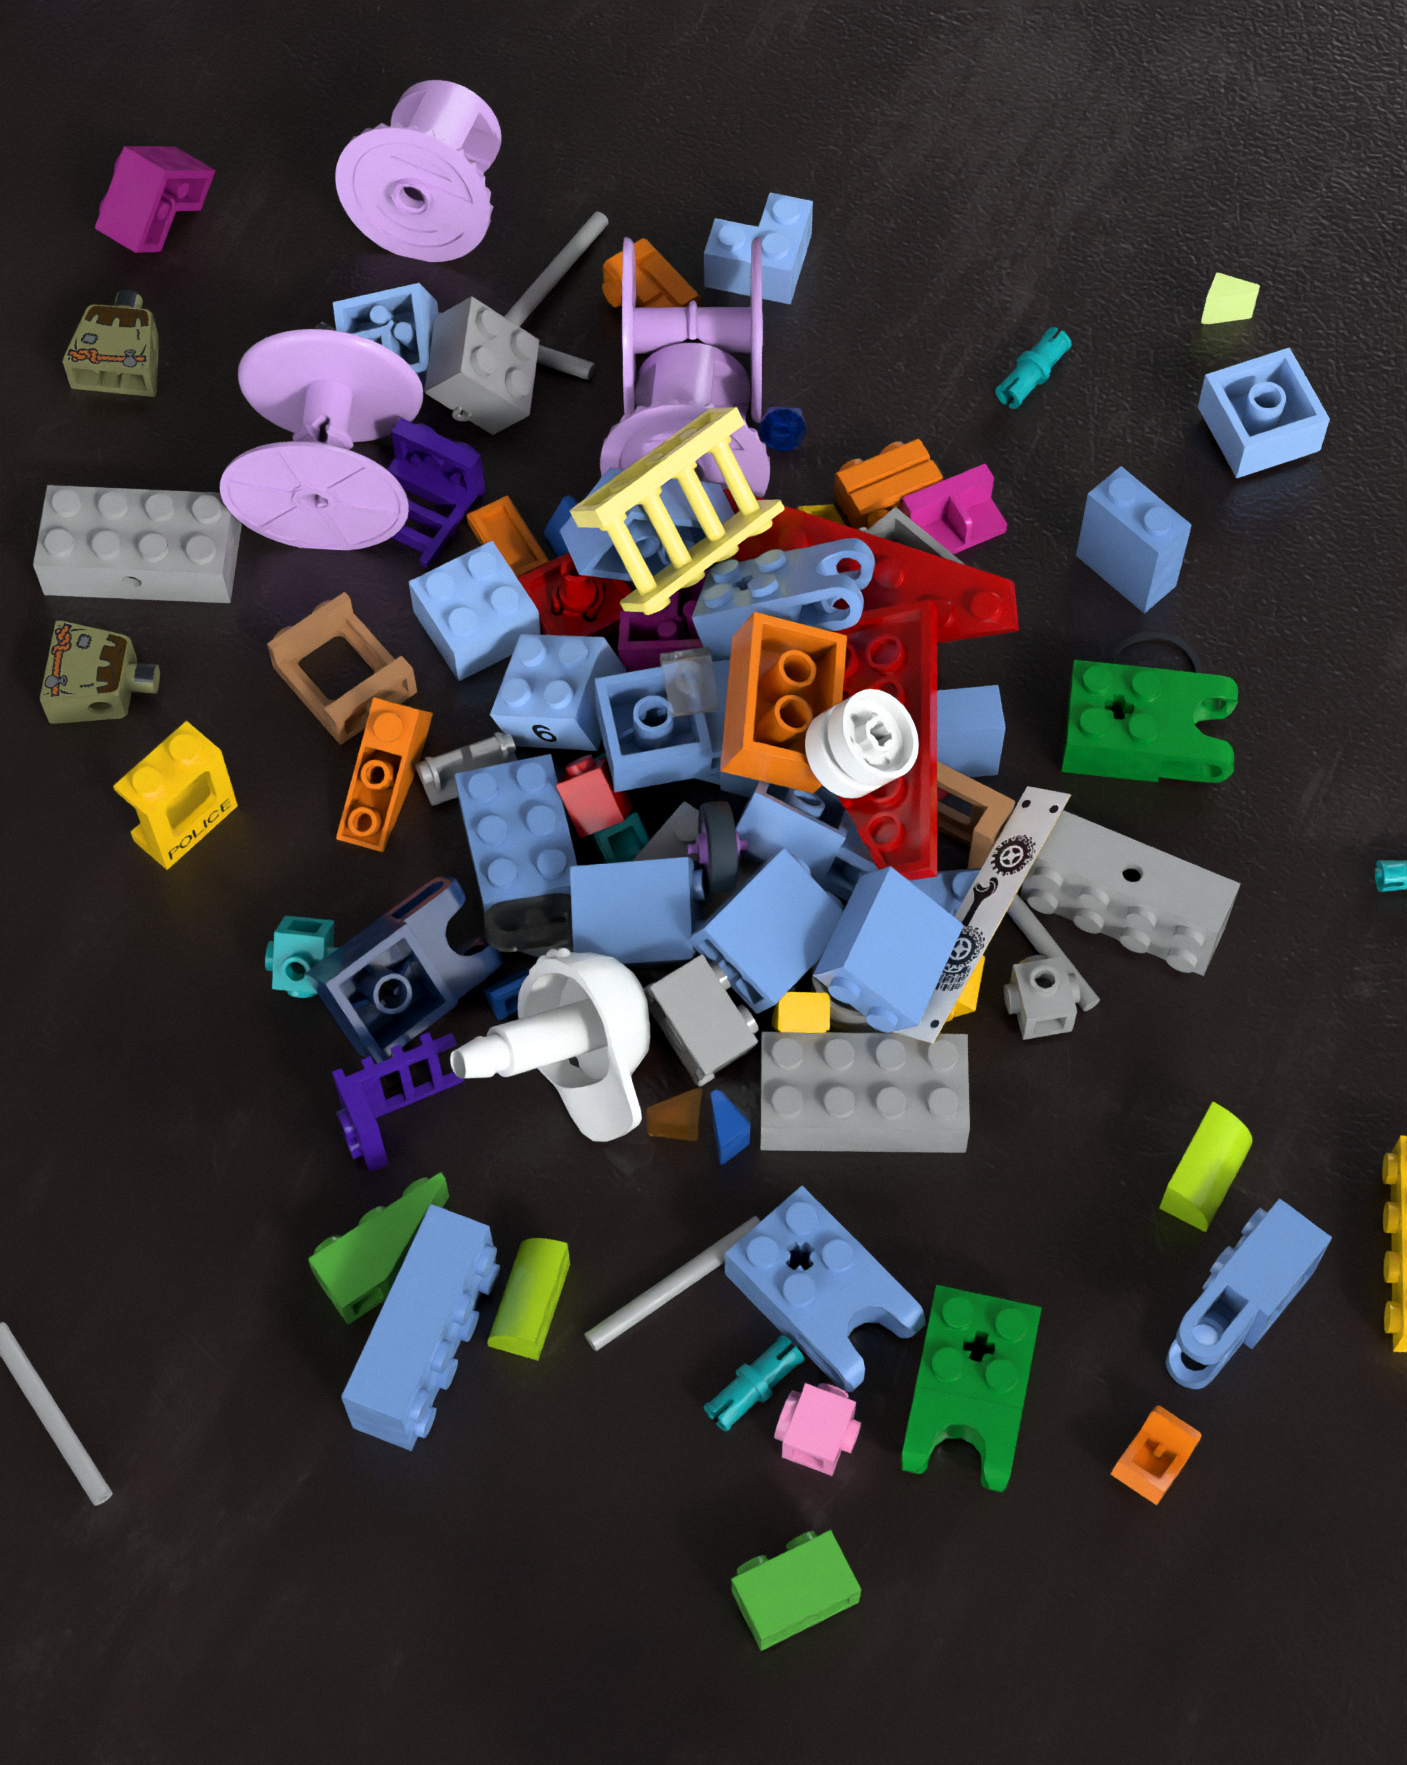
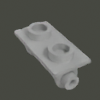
M496 732L492 737L434 758L429 756L425 758L426 761L415 764V768L429 801L434 806L458 797L454 774L518 760L514 753L516 747L511 734Z

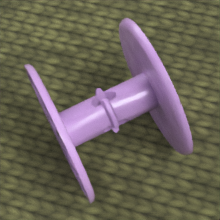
M624 237L622 275L624 414H633L636 410L637 354H653L664 347L680 344L687 338L692 340L699 338L706 345L719 348L728 354H750L751 416L753 421L761 423L763 347L761 237L754 238L751 243L750 307H697L696 301L693 300L690 301L688 307H636L634 242L632 239Z
M303 329L282 332L269 336L250 347L242 357L238 368L239 386L243 395L260 415L294 434L292 436L293 441L271 443L250 449L236 457L226 467L220 480V494L227 509L236 519L253 531L272 540L300 548L355 550L379 544L394 536L404 526L409 512L408 499L403 487L383 466L361 454L350 451V449L353 447V442L371 441L391 435V430L400 417L409 422L414 420L423 401L422 384L414 369L403 358L381 344L357 335L333 330Z

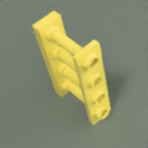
M737 407L709 408L569 510L578 527L600 528L601 531L606 530L637 588L620 601L624 611L644 612V614L650 615L662 610L670 603L669 597L680 588L690 587L702 580L705 576V569L715 562L724 561L735 555L739 551L738 544L747 537L761 534L769 529L773 524L771 519L785 509L781 500H756L729 446L731 442L730 435L745 424ZM705 453L712 454L740 510L723 524H721L694 471L697 466L695 460ZM671 478H677L706 535L705 538L689 550L685 547L659 496L662 492L660 486ZM636 504H642L672 562L654 576L649 571L624 522L627 518L625 512Z

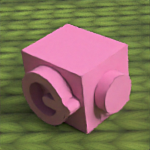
M805 1383L802 1393L792 1390L785 1402L774 1435L775 1439L783 1441L782 1457L832 1476L841 1451L852 1452L862 1422L853 1420L856 1402L848 1399L849 1395L844 1390L825 1383L819 1384L818 1388Z

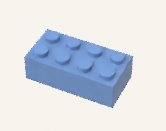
M430 1204L341 1396L354 1429L412 1451L418 1436L425 1438L428 1435L436 1415V1408L432 1407L439 1388L447 1390L450 1386L458 1365V1360L453 1358L461 1340L468 1342L471 1339L477 1326L479 1312L475 1311L478 1301L482 1293L489 1295L492 1292L498 1279L500 1265L496 1264L497 1248L493 1246L488 1225Z

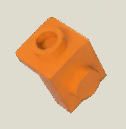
M1157 1405L1148 1416L1140 1432L1118 1460L1111 1475L1157 1505L1186 1464L1201 1439V1433L1163 1407Z

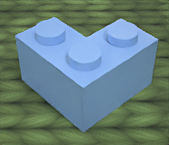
M769 193L759 227L715 218L704 251V287L750 296L751 243L754 238L761 237L762 299L791 305L812 235L813 201Z
M420 283L333 302L336 331L369 339L399 355L414 369L424 391L438 307L437 301Z

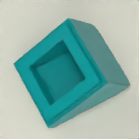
M630 812L623 822L588 835L604 864L631 862L650 841L637 812Z

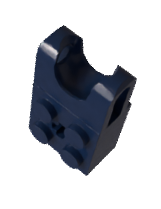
M440 876L429 881L305 973L356 1052L365 1058L371 1056L376 1064L383 1062L392 1055L390 1048L399 1044L403 1047L457 1006L459 998L495 972L504 962V955L497 943L486 938H472L451 949L445 935L447 923L465 902L464 891L455 877ZM379 989H381L382 993L378 996Z

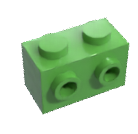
M831 1530L817 1536L815 1531L804 1533L786 1545L787 1552L769 1561L766 1555L755 1557L742 1564L736 1570L738 1576L731 1579V1592L760 1651L859 1603L861 1588Z

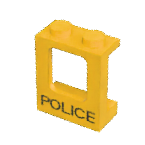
M187 721L113 786L114 790L131 804L138 814L140 824L131 831L134 842L166 870L238 806L221 750Z

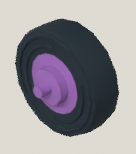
M707 802L700 806L698 834H696L695 844H687L688 855L696 854L698 864H701V869L706 870L709 893L733 891L736 888L740 851L749 850L748 840H739L738 831L735 830L732 810L728 802Z

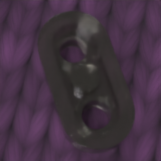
M552 893L501 901L492 905L484 917V937L493 948L504 952L529 950L566 944L573 941L571 895Z

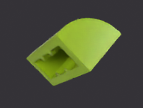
M1212 1102L1171 1178L1159 1209L1204 1232L1208 1230L1253 1142L1249 1130L1235 1115L1217 1103Z
M531 1238L521 1242L487 1341L489 1347L539 1360L570 1266L568 1243L543 1238Z

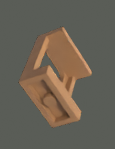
M345 592L333 600H326L320 603L311 615L294 626L283 628L275 635L272 641L267 643L275 671L340 745L365 729L373 697L401 704L417 693L414 671L411 665L402 655L396 660L353 613L351 599ZM341 636L350 643L373 669L374 675L333 701L329 700L299 667L298 663L302 658L333 637Z
M937 761V786L973 804L971 817L937 801V830L971 847L967 869L982 868L1013 813L1015 801Z

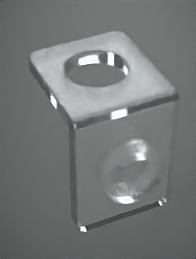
M709 647L660 654V667H662L671 716L677 717L713 712L719 709V699Z

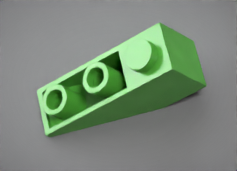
M441 1172L431 1179L424 1177L413 1182L405 1189L402 1198L386 1208L379 1206L370 1210L360 1219L359 1226L342 1237L341 1235H334L327 1238L315 1249L314 1255L308 1258L315 1278L348 1325L387 1299L430 1204L443 1208L449 1198L445 1177Z

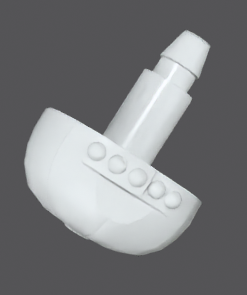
M566 948L559 950L551 949L546 955L538 958L537 963L529 970L530 974L522 983L518 994L517 1009L519 1019L491 1027L486 1037L478 1036L453 1051L450 1057L451 1066L455 1075L461 1079L492 1077L495 1073L503 1077H509L538 1068L558 1090L571 1118L581 1133L592 1141L607 1142L626 1135L637 1127L642 1120L631 1075L649 1051L650 1022L647 999L635 974L615 958L592 952H570ZM576 1056L579 1061V1068L571 1065L568 1058Z

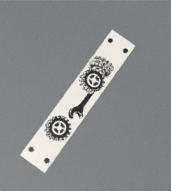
M1027 786L954 916L964 926L919 1025L892 1033L934 1044L1071 794Z

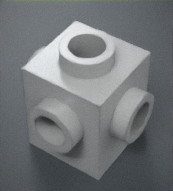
M1035 955L1023 959L1019 964H1014L1010 984H1005L1003 991L1008 1013L1017 1015L1022 1039L1071 1032L1077 1014L1075 1003L1080 1002V990L1075 973L1067 974L1063 956L1048 959L1045 955Z

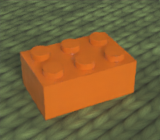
M754 612L732 636L720 771L812 794L822 786L808 763L805 738L808 727L815 717L842 702L846 635Z

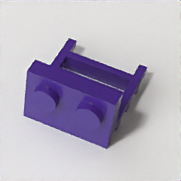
M400 417L391 430L395 459L387 470L398 480L403 489L452 511L450 516L446 518L408 500L409 512L407 518L438 533L432 539L404 525L400 531L391 537L423 552L419 559V564L428 569L434 559L438 560L443 554L442 547L449 538L453 539L456 535L458 524L463 517L467 518L466 514L471 512V505L477 496L481 498L485 492L481 454L477 453L475 449L466 443H455L438 435L425 424H414Z
M429 1032L419 1036L421 1046L405 1053L400 1044L390 1048L392 1058L375 1065L371 1056L362 1059L363 1070L346 1077L342 1068L332 1072L342 1109L336 1111L343 1129L344 1139L353 1159L363 1156L369 1172L388 1165L380 1130L375 1118L464 1082L463 1078H458L454 1072L442 1076L438 1053L457 1046L452 1033L434 1041ZM425 1060L430 1082L414 1088L409 1065ZM396 1071L402 1093L385 1100L380 1077Z

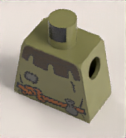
M122 290L116 294L114 306L93 304L87 307L63 358V365L71 389L156 397L158 332L152 312L147 309H141L143 299L139 294L133 291Z
M56 620L40 702L49 723L120 719L128 714L132 692L157 693L160 682L159 666L137 663L131 639L126 635Z

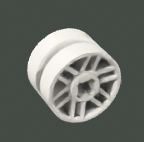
M876 689L862 690L819 714L810 723L805 738L806 756L814 775L829 791L844 798L862 797L906 774L914 765L918 755V735L910 714L896 698Z

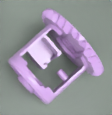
M429 80L413 85L401 96L393 111L390 127L380 123L374 129L366 128L360 135L354 136L341 153L336 166L335 180L338 196L344 210L359 230L369 239L394 254L428 262H444L466 255L482 241L491 222L490 217L493 206L490 204L491 191L485 187V176L483 174L495 160L501 146V130L498 120L484 100L459 84L442 80Z
M701 343L674 344L653 353L645 360L637 374L635 412L623 415L620 423L613 425L608 437L604 439L600 456L601 476L610 467L627 469L709 408L737 407L745 424L730 435L731 442L729 446L754 496L763 498L769 484L770 457L767 456L766 444L759 440L757 430L748 428L745 421L751 397V383L744 367L727 352ZM705 453L695 460L697 466L694 471L700 481L720 484L722 490L729 489L711 453Z

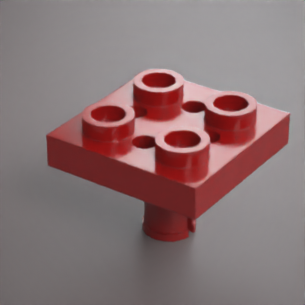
M569 552L517 578L538 609L540 629L544 635L606 637L619 630L620 611H624L620 601L632 593L624 580L579 575ZM560 608L564 610L561 615L553 614V612H560ZM587 616L588 619H592L595 616L596 620L587 622L584 618Z

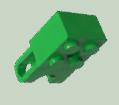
M1074 660L1068 687L1061 772L1158 782L1159 778L1206 783L1223 782L1234 772L1235 759L1233 749L1227 741L1204 735L1195 724L1199 721L1224 719L1229 716L1238 703L1237 684L1233 679L1221 675Z
M936 1285L900 1462L902 1471L922 1474L927 1470L929 1458L936 1445L946 1439L961 1438L973 1444L981 1456L980 1482L982 1487L1001 1493L1006 1490L1014 1459L1042 1307ZM971 1351L982 1352L984 1354L982 1362L971 1360Z

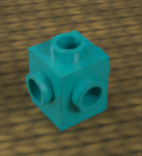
M284 916L274 932V941H269L266 950L265 968L267 971H273L272 989L287 990L289 995L300 998L312 997L318 994L305 973L338 949L333 947V920Z

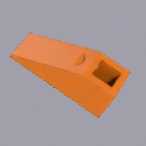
M373 697L337 832V840L384 852L415 775V764L421 760L433 715L432 712Z

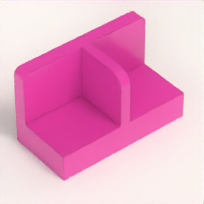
M982 464L902 498L901 512L952 554L1001 535L1007 529L1006 521L991 499L994 476L986 464Z

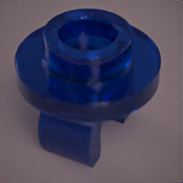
M786 406L769 407L761 420L760 434L763 441L769 447L779 451L791 450L799 446L804 440L806 422L799 408Z

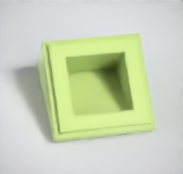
M1216 273L1206 299L1201 323L1214 324L1251 318L1260 286L1222 273Z

